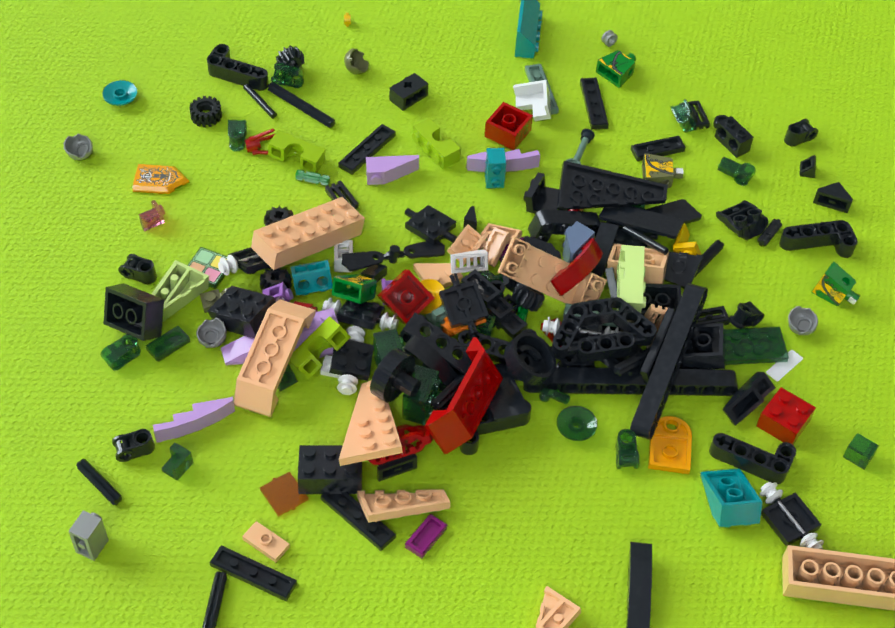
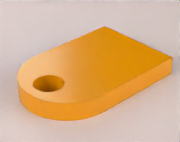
M673 416L660 418L655 433L650 440L648 469L682 474L690 473L692 432L685 421ZM673 424L677 429L671 430L666 425Z

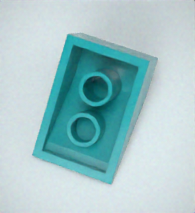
M740 469L701 472L700 476L711 513L719 527L760 523L762 500Z

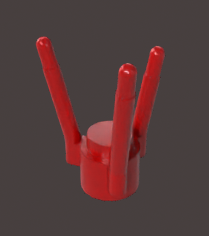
M272 128L245 139L247 152H252L253 155H268V151L258 149L261 148L260 142L273 138L275 134H268L274 132L275 129Z

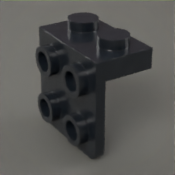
M538 172L536 177L531 180L529 190L524 193L523 199L526 202L527 212L536 214L542 209H557L559 189L546 187L544 173Z

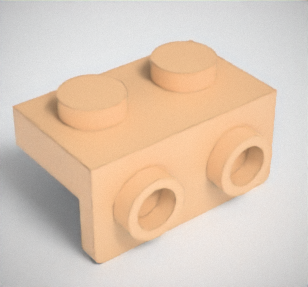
M467 225L447 252L457 254L475 251L478 248L481 250L487 242L485 239L489 234L485 232L483 235H480L470 225ZM463 258V265H465L466 258Z

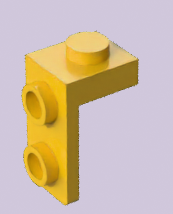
M685 223L676 238V242L673 244V252H683L696 256L701 255L697 242H688L690 234Z

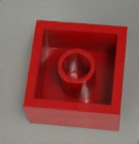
M503 102L486 121L484 137L515 150L531 131L533 115Z
M406 269L377 295L403 324H407L415 312L419 314L435 299L412 272Z
M780 387L762 411L756 426L778 440L793 445L811 421L816 407Z

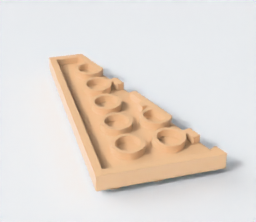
M371 380L361 384L340 453V466L403 453L389 403L384 402L371 393Z

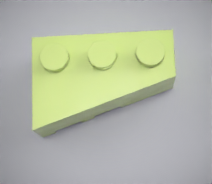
M621 245L617 265V297L623 299L641 313L642 308L646 306V297L643 296L646 289V282H644L645 246Z
M175 260L152 292V295L164 299L162 322L206 291L209 286V275Z

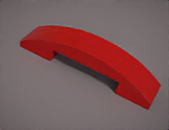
M591 238L581 248L582 252L565 269L560 270L550 280L559 296H563L580 283L599 263L603 252L594 238Z

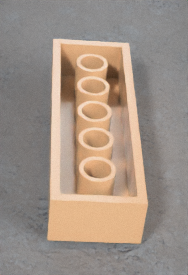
M343 197L254 230L251 248L273 270H276L361 235L365 218Z
M792 545L787 546L782 557L783 596L895 611V559Z

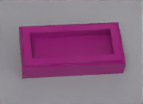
M429 514L405 543V548L422 559L445 532L447 524Z

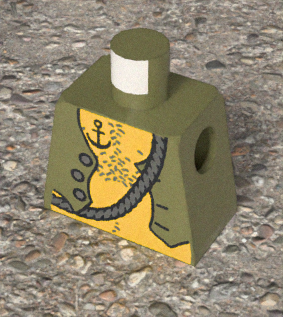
M644 154L642 175L645 180L667 184L668 188H671L674 178H683V168H673V159L670 157Z

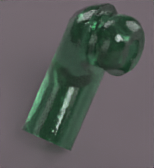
M479 271L490 282L493 280L503 282L502 274L494 275L490 271Z
M548 388L542 389L539 395V399L543 402H548L549 398L566 405L570 400L569 395Z

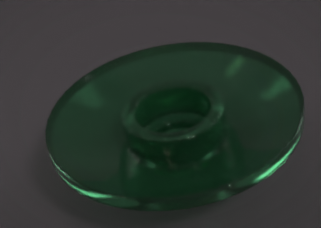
M570 406L559 413L557 427L564 437L573 441H583L595 434L597 419L587 408Z

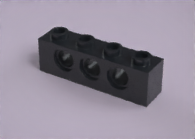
M415 312L398 337L407 343L412 335H417L435 349L449 363L457 375H466L472 363L466 353L467 348L462 346L457 339L445 334L440 327L434 326L424 316ZM420 332L425 333L427 337L422 336Z

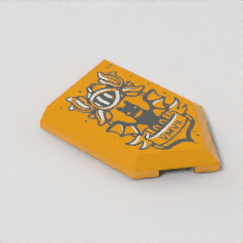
M138 164L132 190L133 192L170 194L180 185L184 186L189 183V180L175 166Z

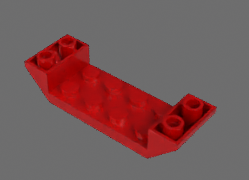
M473 337L466 350L472 363L447 410H433L425 424L426 429L444 454L450 453L473 437L503 379L477 337Z

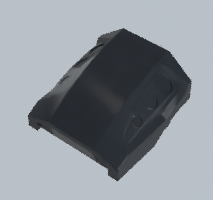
M746 200L723 211L716 212V217L736 233L738 237L745 240L762 234L768 226V218L762 214V210Z

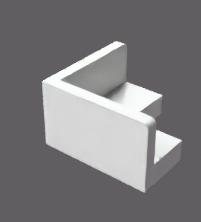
M547 80L513 85L516 96V108L520 110L533 109L534 121L551 119L550 92Z

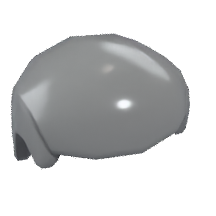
M79 133L76 136H68L63 143L64 150L74 160L86 159L93 151L92 141L87 136Z
M796 306L788 315V324L792 332L804 336L812 334L816 330L818 318L810 308Z
M219 318L213 320L206 319L198 327L196 335L199 343L206 348H216L225 341L227 331L224 322Z

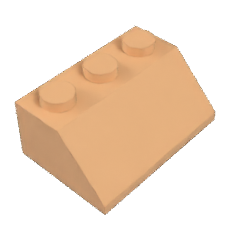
M622 244L613 245L607 261V268H614L616 283L617 265ZM645 248L644 282L646 284L664 283L669 251L664 255L655 249Z

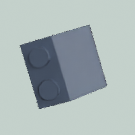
M578 221L569 226L564 233L565 241L562 246L564 248L563 260L571 263L582 252L581 248L591 238H594L595 231Z

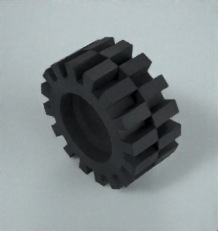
M203 96L202 99L197 97V100L194 99L193 103H190L191 120L194 124L197 123V126L200 127L202 124L203 127H206V125L212 127L211 124L216 125L217 122L221 121V104L215 97L213 99L212 96L208 98Z

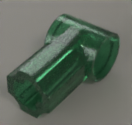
M726 157L722 158L717 169L734 177L735 182L741 186L747 185L756 173L755 167L750 163L741 165Z

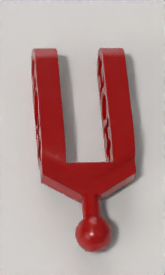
M403 424L397 426L396 429L403 453L368 461L373 465H380L418 453L423 450L425 445L433 441V437L426 427L422 425L412 426ZM419 440L418 442H416L417 446L414 447L411 444L414 441Z

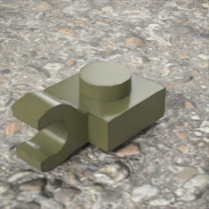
M229 288L224 289L221 293H219L218 289L201 293L200 298L204 312H208L213 304Z

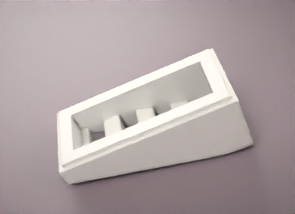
M346 240L334 245L335 272L351 273L341 263L342 254L353 253V240Z
M475 250L450 255L452 274L472 272L474 269L477 271H488V252L486 250ZM477 257H480V264H477ZM463 258H466L465 267H463ZM470 258H473V265L470 266ZM456 259H459V268H456Z

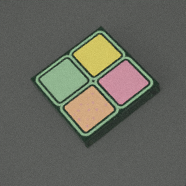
M200 247L187 266L209 275L208 287L216 289L225 277L224 273L220 272L218 263L221 257L227 260V256Z

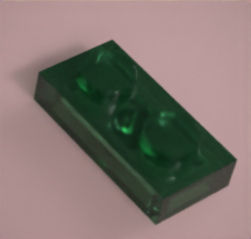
M176 326L145 346L151 356L159 362L188 344L190 337L179 326Z

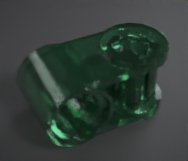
M283 63L274 64L275 71L271 77V81L274 84L293 88L303 86L304 72L301 68Z
M684 99L682 103L676 106H670L684 132L694 130L696 121L687 99Z
M228 120L229 147L233 151H241L245 147V136L247 134L246 120Z
M126 334L111 345L106 346L101 351V357L112 370H119L140 355L141 349L138 345V339Z
M622 429L618 433L615 443L617 469H621V467H634V469H638L639 452L637 451L636 435L630 429Z

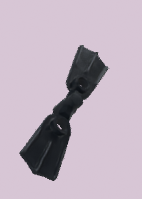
M424 241L408 245L403 251H400L399 246L392 245L386 254L378 251L342 254L341 264L349 272L381 264L386 260L394 264L398 258H404L405 255L410 259L439 257L445 255V245L440 241L434 245Z

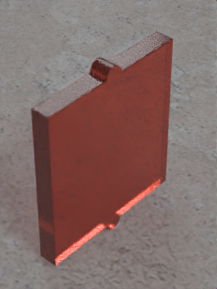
M290 472L277 479L273 478L271 482L260 487L261 493L278 517L290 510H295L297 506L308 501L306 494L298 493V483Z

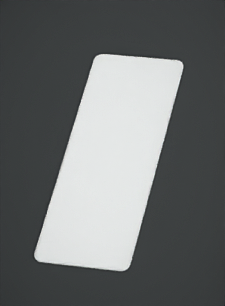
M790 350L766 373L774 380L779 381L802 361L803 357L794 350Z

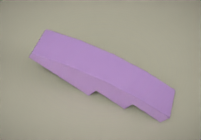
M519 149L505 152L506 172L539 167L540 153L538 150L521 154ZM486 152L467 156V171L485 172Z
M233 397L192 404L193 411L173 414L174 421L154 424L153 429L156 443L179 438L220 421L235 412Z

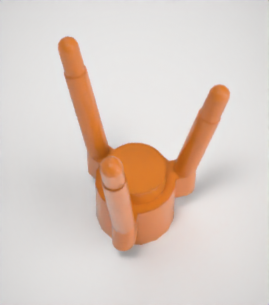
M447 317L444 318L445 323L441 325L443 332L450 337L469 329L468 325L451 328ZM483 319L477 321L475 325L478 326L482 323H485L487 320Z

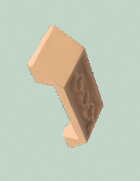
M514 236L498 270V273L568 304L599 300L607 282V279L590 272L563 296H559L550 280L570 263L531 246L529 243Z
M281 299L267 309L237 377L234 406L268 417L272 416L279 400L275 394L302 330L304 327L310 328L316 310Z

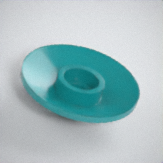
M119 80L109 83L103 89L102 94L107 103L121 106L132 102L136 98L137 88L129 81Z

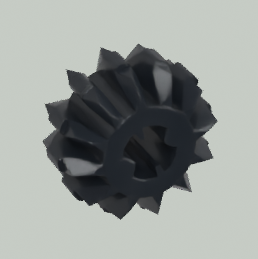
M290 45L288 48L284 47L283 51H278L279 55L276 56V63L284 74L289 73L291 75L293 71L297 73L298 69H302V65L305 63L304 54L299 48Z
M280 205L278 208L272 207L271 210L266 211L264 224L267 226L291 217L294 214L287 207L281 208Z
M281 267L276 270L272 268L271 270L265 269L264 274H261L260 288L264 290L283 282L287 289H291L292 277L288 274L287 269L282 270Z
M521 283L514 288L512 293V299L515 303L530 311H538L545 299L543 293Z

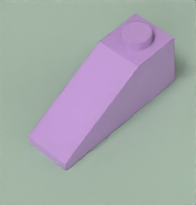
M419 155L366 157L367 185L386 184L419 170Z

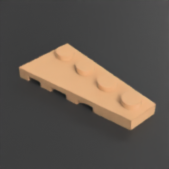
M444 489L416 490L415 493L397 490V493L384 494V490H375V494H365V491H357V498L368 523L450 509V500Z

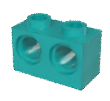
M487 148L485 162L486 188H504L506 172L505 148Z
M328 260L291 267L296 295H307L312 292H325L332 289L333 283Z

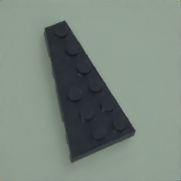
M564 161L556 210L664 204L667 198L668 185Z

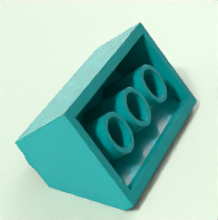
M521 0L515 57L534 59L535 52H538L539 42L536 41L540 39L539 31L541 30L542 22L538 20H542L543 10H540V3L537 0Z

